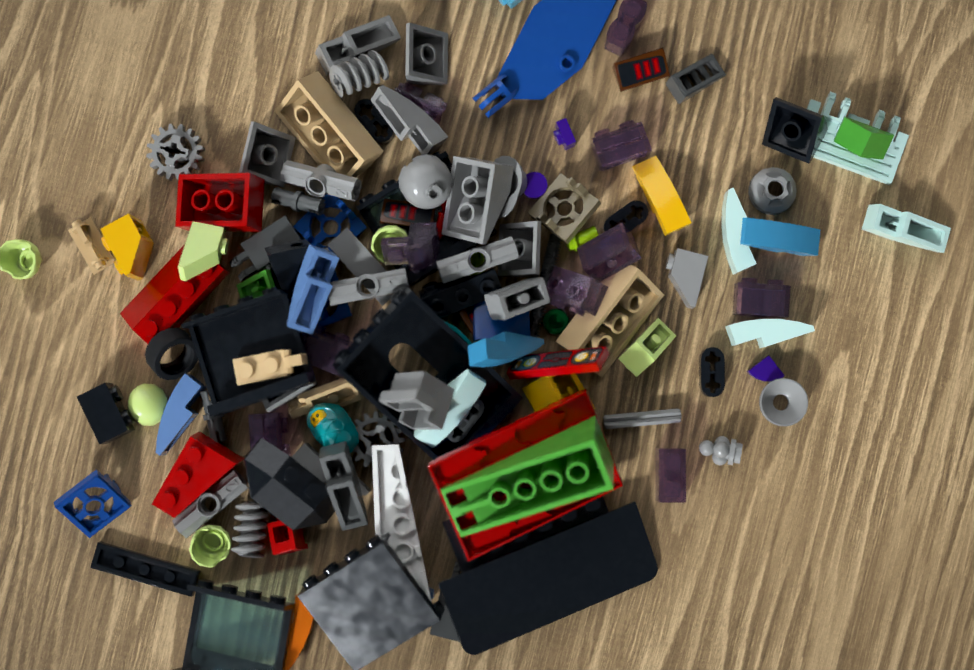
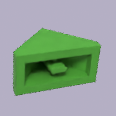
M844 116L833 141L860 157L883 160L894 134Z
M271 269L263 270L236 285L240 298L251 295L254 298L262 296L263 290L272 287L280 289L275 273Z

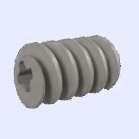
M374 50L367 52V54L358 55L357 58L353 57L349 61H343L339 65L335 64L329 70L331 85L336 94L341 98L343 97V89L346 94L351 95L353 94L352 86L356 91H361L362 83L368 88L371 87V80L375 84L380 83V76L384 81L389 79V71L384 59Z
M247 501L235 505V508L241 510L242 514L234 516V519L241 521V525L233 526V529L240 532V535L232 537V540L238 542L239 546L232 547L231 551L238 553L242 557H265L264 554L258 551L265 549L266 545L258 540L264 539L267 536L266 533L260 531V529L267 527V522L260 519L268 517L269 513L262 510L263 507L257 502Z

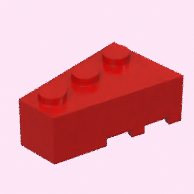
M200 431L191 435L153 500L152 505L175 518L244 458L220 443L215 442Z

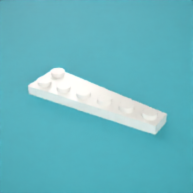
M399 444L372 445L375 536L379 535V537H382L389 532L391 536L388 544L432 602Z

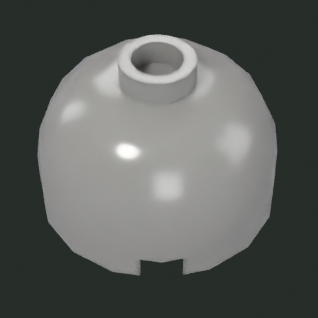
M425 154L414 157L412 159L413 162L401 169L398 178L399 189L405 199L415 207L421 209L436 208L443 204L450 196L452 190L451 173L447 165L436 156Z

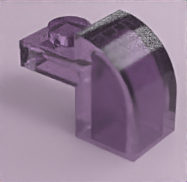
M437 222L410 223L408 237L382 238L381 240L385 265L409 264L410 271L429 266L436 260L439 253L440 240Z

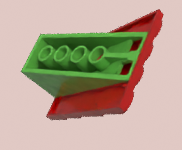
M586 388L522 417L512 424L475 439L465 446L437 457L434 461L429 462L427 466L468 562L623 486V481Z

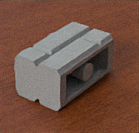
M543 277L527 278L484 295L492 320H507L515 315L550 303Z

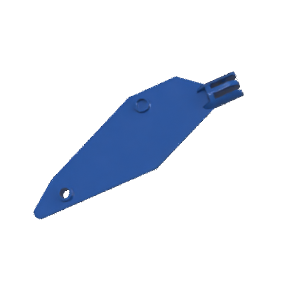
M541 0L533 7L497 78L472 97V99L477 102L495 88L496 91L479 105V108L484 110L501 96L502 100L485 114L489 118L512 99L543 100L583 68L616 0Z

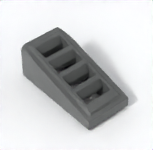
M710 54L673 74L667 80L666 86L677 103L680 104L722 79L726 74L714 55ZM704 65L708 66L714 76L710 77ZM696 70H698L699 74H700L701 77L703 78V80H704L703 82L701 81V79H700L699 76L697 75ZM686 76H689V78L695 85L694 87H692L691 83L689 82Z

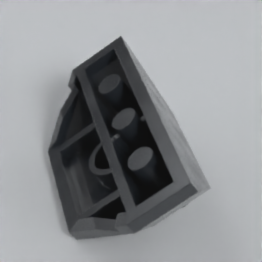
M263 438L257 441L244 458L250 497L290 529L296 530L327 523L335 512L326 484L291 456Z

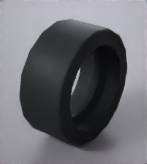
M168 328L159 332L150 340L145 351L146 363L159 378L165 380L181 378L184 373L188 374L198 362L192 338L185 330L180 328ZM177 344H184V349L178 358L170 363L160 364L162 356L169 348Z

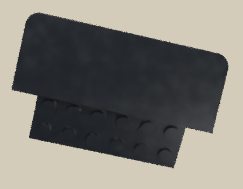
M602 496L469 562L450 519L442 522L461 573L439 582L438 585L461 646L465 652L472 655L480 654L652 580L658 571V565L636 502H631L609 512Z

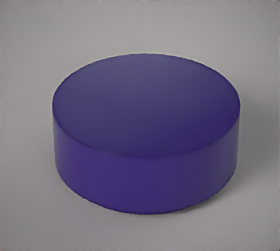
M530 172L526 174L527 187L524 195L531 199H538L547 190V180L539 172Z

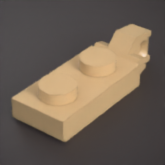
M281 349L232 359L237 386L291 376V374L295 373L294 366L308 364L306 353L291 356L290 349Z
M340 378L303 392L297 398L287 402V408L291 418L294 419L305 414L307 416L309 410L316 404L332 403L344 407L361 400L362 395L345 378Z

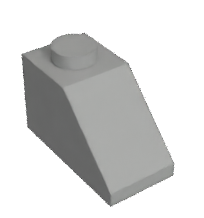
M677 248L674 254L669 253L665 268L669 269L668 277L685 306L693 309L696 307L708 256Z

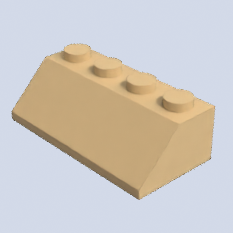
M319 71L298 79L275 110V113L318 165L327 164L331 166L336 173L357 178L372 166L384 152Z
M618 258L555 342L566 351L606 346L610 355L601 370L594 372L602 378L663 298L664 294L640 269Z

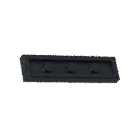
M101 541L97 543L90 567L190 597L194 595L195 591L186 590L187 584L197 583L201 570Z

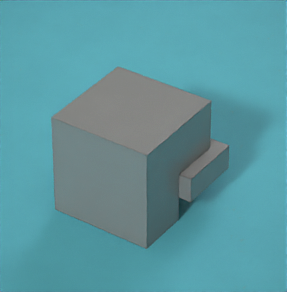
M425 371L395 373L390 391H382L379 402L397 412H401L398 422L412 430L443 429L454 389Z

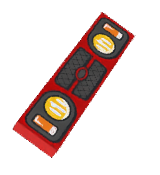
M605 346L530 354L514 360L506 373L513 380L598 372L603 367L610 353Z

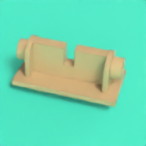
M90 217L83 222L81 219L74 221L71 224L72 228L68 231L93 275L113 265V261L116 259L112 252L107 251L101 241L102 235L93 219Z

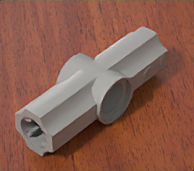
M287 160L283 164L280 173L281 181L284 183L305 188L311 196L318 198L328 194L355 202L362 188L361 180L336 173L327 164H321L316 168Z
M512 236L438 260L436 264L444 284L476 272H483L488 268L517 259L519 256ZM476 252H480L484 256V262L479 267L472 266L470 261L471 256Z
M406 268L371 275L364 274L360 277L329 282L333 286L328 298L330 305L333 306L365 299L372 300L376 297L394 294L399 289L409 288ZM366 280H372L375 283V289L370 294H364L361 290L362 283Z
M233 470L173 519L174 527L185 538H188L249 488L246 480L236 470ZM208 497H212L216 501L217 506L214 511L208 510L205 506V501Z

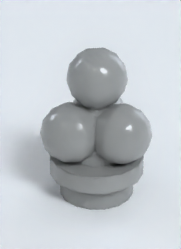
M719 436L714 443L709 440L702 441L699 445V451L704 456L712 455V460L716 465H724L727 461V465H733V463L740 464L743 443H737V440L731 439L730 444V440L727 437Z

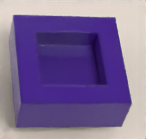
M564 118L557 121L555 125L556 130L553 131L557 144H563L565 151L575 147L576 140L567 119Z

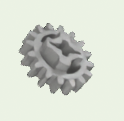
M171 123L167 131L162 127L159 128V136L151 135L155 142L154 144H147V147L152 152L146 154V157L154 160L150 167L152 169L158 168L157 174L162 177L166 174V179L172 181L174 176L178 180L179 174H192V169L200 170L197 162H203L205 159L199 153L205 151V148L197 145L202 140L199 136H194L195 132L191 128L185 132L183 124H180L176 129ZM185 139L189 140L192 151L186 148ZM177 149H179V150H180L182 153H184V154H181V153H180V154H175L174 156H172V155H171L169 152H167V151L172 152V151H177ZM159 154L166 158V167L162 164ZM188 162L185 166H183L182 168H180L181 165H183L184 163Z
M378 411L374 412L373 418H370L368 413H365V421L363 422L359 419L355 420L358 426L359 439L365 442L367 449L364 453L358 442V445L352 452L358 453L355 458L356 462L361 459L365 460L364 467H368L370 462H372L373 441L365 435L376 436L379 433L381 434L380 439L388 445L399 444L405 441V438L399 437V433L402 431L399 428L396 429L395 424L388 421L385 415L380 418ZM378 422L374 430L367 431L363 429L370 423ZM387 426L393 433L394 442L387 437Z

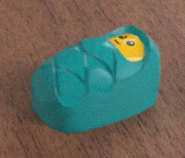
M319 403L309 410L307 414L308 427L314 438L323 447L346 441L351 453L358 445L359 435L348 413L340 405Z

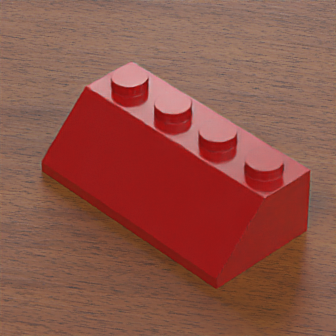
M184 244L120 314L130 328L149 344L150 340L159 332L168 328H179L230 272L219 263L187 281L181 280L178 265L185 246Z

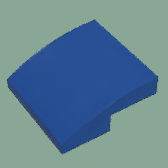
M486 301L472 306L473 341L491 338L504 331L530 336L529 311L515 315L507 320H492Z

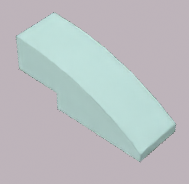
M734 187L724 194L721 222L724 249L733 275L757 264L749 246L740 244L742 220L747 218Z
M883 204L868 205L862 230L939 253L945 252L951 230L950 227L911 212H901Z
M784 319L747 320L725 326L731 346L757 339L759 348L815 331L812 325Z
M469 369L447 384L454 389L443 429L413 430L416 439L434 448L448 436L470 411L486 386V381Z

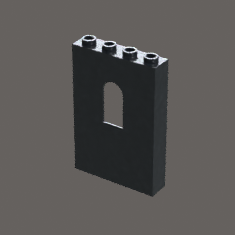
M408 287L404 290L399 289L396 291L386 309L381 308L371 319L373 322L366 330L364 328L359 330L352 339L354 342L347 349H341L334 357L335 362L332 364L334 369L433 460L491 433L523 399L492 367L469 366L468 344ZM400 343L410 345L439 372L435 378L445 384H449L467 369L486 381V386L478 398L484 403V412L462 441L452 442L448 438H444L434 448H431L416 439L412 429L398 422L401 412H397L379 402L381 392L390 391L395 373H400L389 361V353L395 345Z

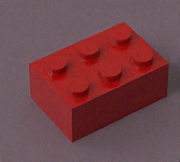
M252 173L179 174L175 227L190 231L194 221L224 227L225 232H261L265 179Z

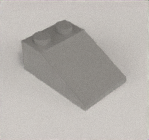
M453 156L451 167L452 190L446 201L442 235L486 245L510 193L514 166L472 157Z

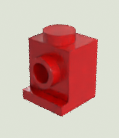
M277 518V521L267 524L273 555H287L308 549V544H305L302 528L292 530Z

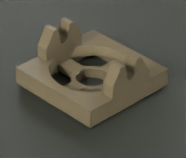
M560 173L529 210L528 214L536 221H541V225L569 244L601 205V202L591 195L581 183H577L572 177L567 178ZM563 190L574 191L568 199L559 200L554 196ZM582 198L583 211L581 214H578L575 204ZM547 203L555 207V215L552 219H548L546 216ZM562 204H571L572 210L568 215L562 216L559 214L558 210ZM572 219L574 221L565 226H558L562 220Z

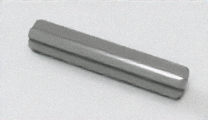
M680 409L611 414L603 416V424L605 429L680 423L682 416Z

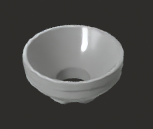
M771 167L765 168L754 175L749 184L748 195L752 205L758 211L767 215H776L791 207L796 197L797 188L793 177L787 171ZM777 181L782 185L783 191L781 195L773 196L769 193L768 185L770 182Z
M788 378L775 379L769 382L761 391L759 407L762 415L770 423L777 426H791L798 423L806 414L808 397L804 388L796 381ZM779 394L784 395L788 400V405L784 410H777L773 405L774 398Z

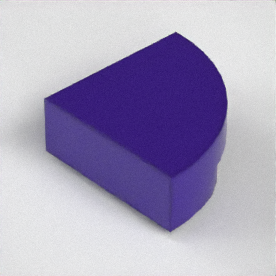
M769 355L747 371L753 378L766 382L785 377Z

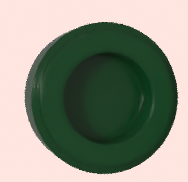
M558 308L549 310L543 318L545 330L552 335H560L569 324L567 313Z

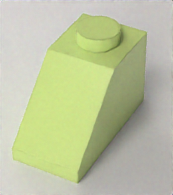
M192 222L178 265L181 280L187 281L220 263L222 254L226 255L229 247V239L225 237L224 227Z
M657 318L618 359L638 377L660 356L676 335Z

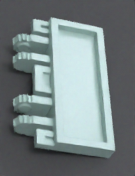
M830 92L821 112V115L825 117L828 130L814 158L881 183L892 184L909 137L908 134L897 132L901 118L894 115L889 123L887 132L894 134V137L883 160L860 157L833 141L843 117L847 115L851 99L845 97L836 118L829 115L836 99V93ZM810 99L807 109L818 113L821 102ZM879 110L872 124L873 127L881 128L885 118V111ZM851 113L847 116L864 124H870V120Z

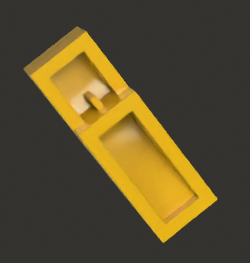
M657 156L632 166L652 213H655L664 235H669L689 226L692 222Z

